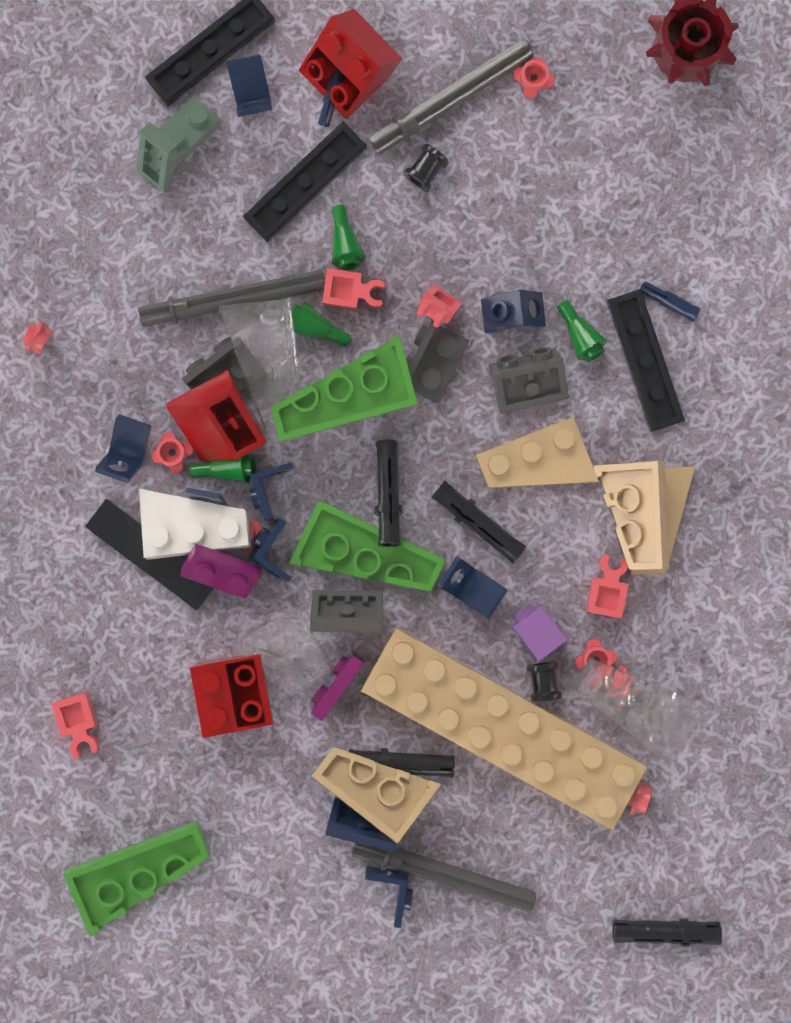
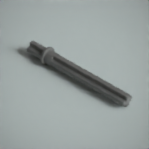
M527 40L518 41L399 118L394 116L392 123L368 138L374 152L381 155L403 140L405 142L410 141L411 135L531 59L534 53Z
M316 270L174 300L171 296L168 297L166 302L138 307L140 322L143 327L171 321L176 325L178 320L324 290L325 279L323 272Z
M355 843L352 850L353 857L381 865V870H385L386 867L527 912L533 910L536 902V893L532 890L403 849L396 848L395 852L392 853Z

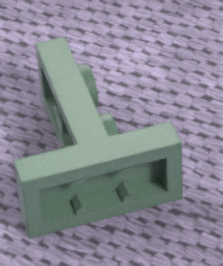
M194 97L159 129L149 122L140 130L137 171L162 192L166 191L173 182L174 169L218 128L221 118Z

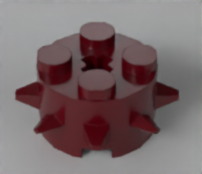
M674 0V5L666 16L650 15L648 22L656 31L653 47L645 53L647 57H654L660 70L668 77V83L673 84L676 81L685 83L700 80L704 86L710 85V73L718 64L734 65L737 58L730 51L728 45L731 41L732 33L739 28V24L731 23L725 10L721 6L719 8L716 7L717 0Z

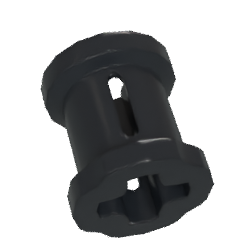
M424 144L421 148V155L411 168L408 167L404 170L403 174L420 189L428 192L431 189V181L439 170L446 168L449 163L448 159L439 150L429 144Z
M556 661L527 665V671L531 672L533 694L530 695L531 701L540 702L562 698V692L557 687L555 669L558 668V664Z

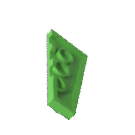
M400 335L360 356L350 364L335 370L316 383L310 384L271 406L279 441L291 440L417 406L418 402Z
M318 500L289 564L431 592L446 560L403 539H400V546L380 547L378 546L379 528Z
M197 820L67 868L63 876L87 932L91 937L111 920H117L127 913L129 908L141 900L145 901L154 895L160 887L169 881L173 882L209 858L211 851Z

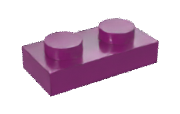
M199 544L194 545L181 569V577L244 599L247 598L261 576L260 566Z
M355 653L349 659L344 655L331 671L336 676L329 687L322 684L310 700L315 704L311 714L321 721L324 720L364 665V659Z

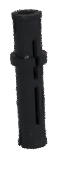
M391 439L376 442L378 505L375 506V515L378 516V546L397 547L401 545L399 516L403 514V506L399 504L398 442Z
M446 480L432 495L431 498L433 500H436L455 516L453 520L458 524L463 522L485 542L506 557L510 563L513 564L525 550L526 546L520 543L498 523L475 506L476 501L472 498L466 499L450 486Z
M381 748V751L349 749L350 753L394 769L402 770L411 775L454 778L455 755L388 752V748Z
M679 918V921H628L613 919L612 937L613 943L680 944L681 947H689L690 944L721 945L722 928L720 927V921L696 922L689 921L688 918Z

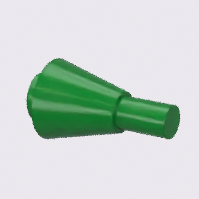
M336 205L332 207L335 224L332 265L340 267L344 271L354 270L365 260L366 255L348 223L345 206Z
M569 300L560 303L557 309L568 325L567 329L577 360L585 358L587 362H591L605 352L603 347L606 345L607 340L582 317H579Z
M306 301L303 302L302 306L294 305L286 322L292 325L290 333L320 339L327 338L345 348L351 338L350 334L332 326L331 322Z
M249 454L237 460L212 461L211 463L190 465L191 478L213 476L218 479L249 483L251 480L250 475L256 474L255 458Z

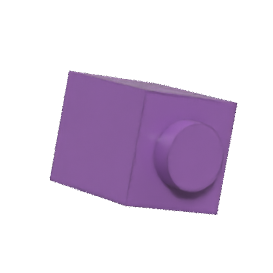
M529 603L513 615L516 621L511 626L538 661L567 641L542 605L538 604L533 608Z

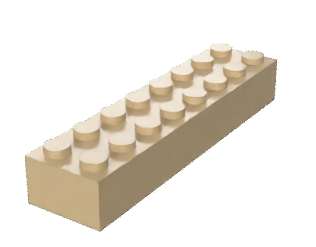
M397 626L392 631L361 689V692L611 830H614L647 769V766L635 757Z

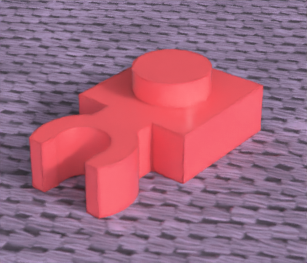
M327 268L322 304L357 310L360 300L365 301L371 308H382L383 301L372 299L370 293L374 289L385 290V282L372 280L367 284H362V273Z
M434 284L424 294L418 304L420 308L417 311V315L419 317L423 315L429 316L434 320L433 326L440 327L443 321L448 324L453 319L463 303Z
M603 554L599 561L603 576L602 579L592 577L585 611L622 619L629 584L621 583L619 579L626 572L628 564L625 558H620L619 567L612 570L608 566L609 555Z
M88 691L51 703L61 737L72 735L73 741L70 745V752L74 759L82 756L81 742H87L92 753L100 750L98 738L91 734L89 728L96 727L98 721Z

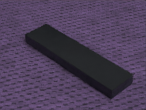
M241 0L146 75L145 79L168 107L275 22V18L260 0Z
M342 121L245 213L243 218L268 243L367 149V145Z
M641 289L608 299L606 303L650 432L685 421Z
M109 499L104 500L85 527L196 611L199 610L214 590L213 587L181 577L182 565L187 559L183 555L145 559L141 523Z

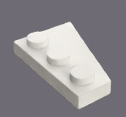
M139 489L143 554L145 559L189 555L195 544L216 551L251 547L249 513L246 510Z

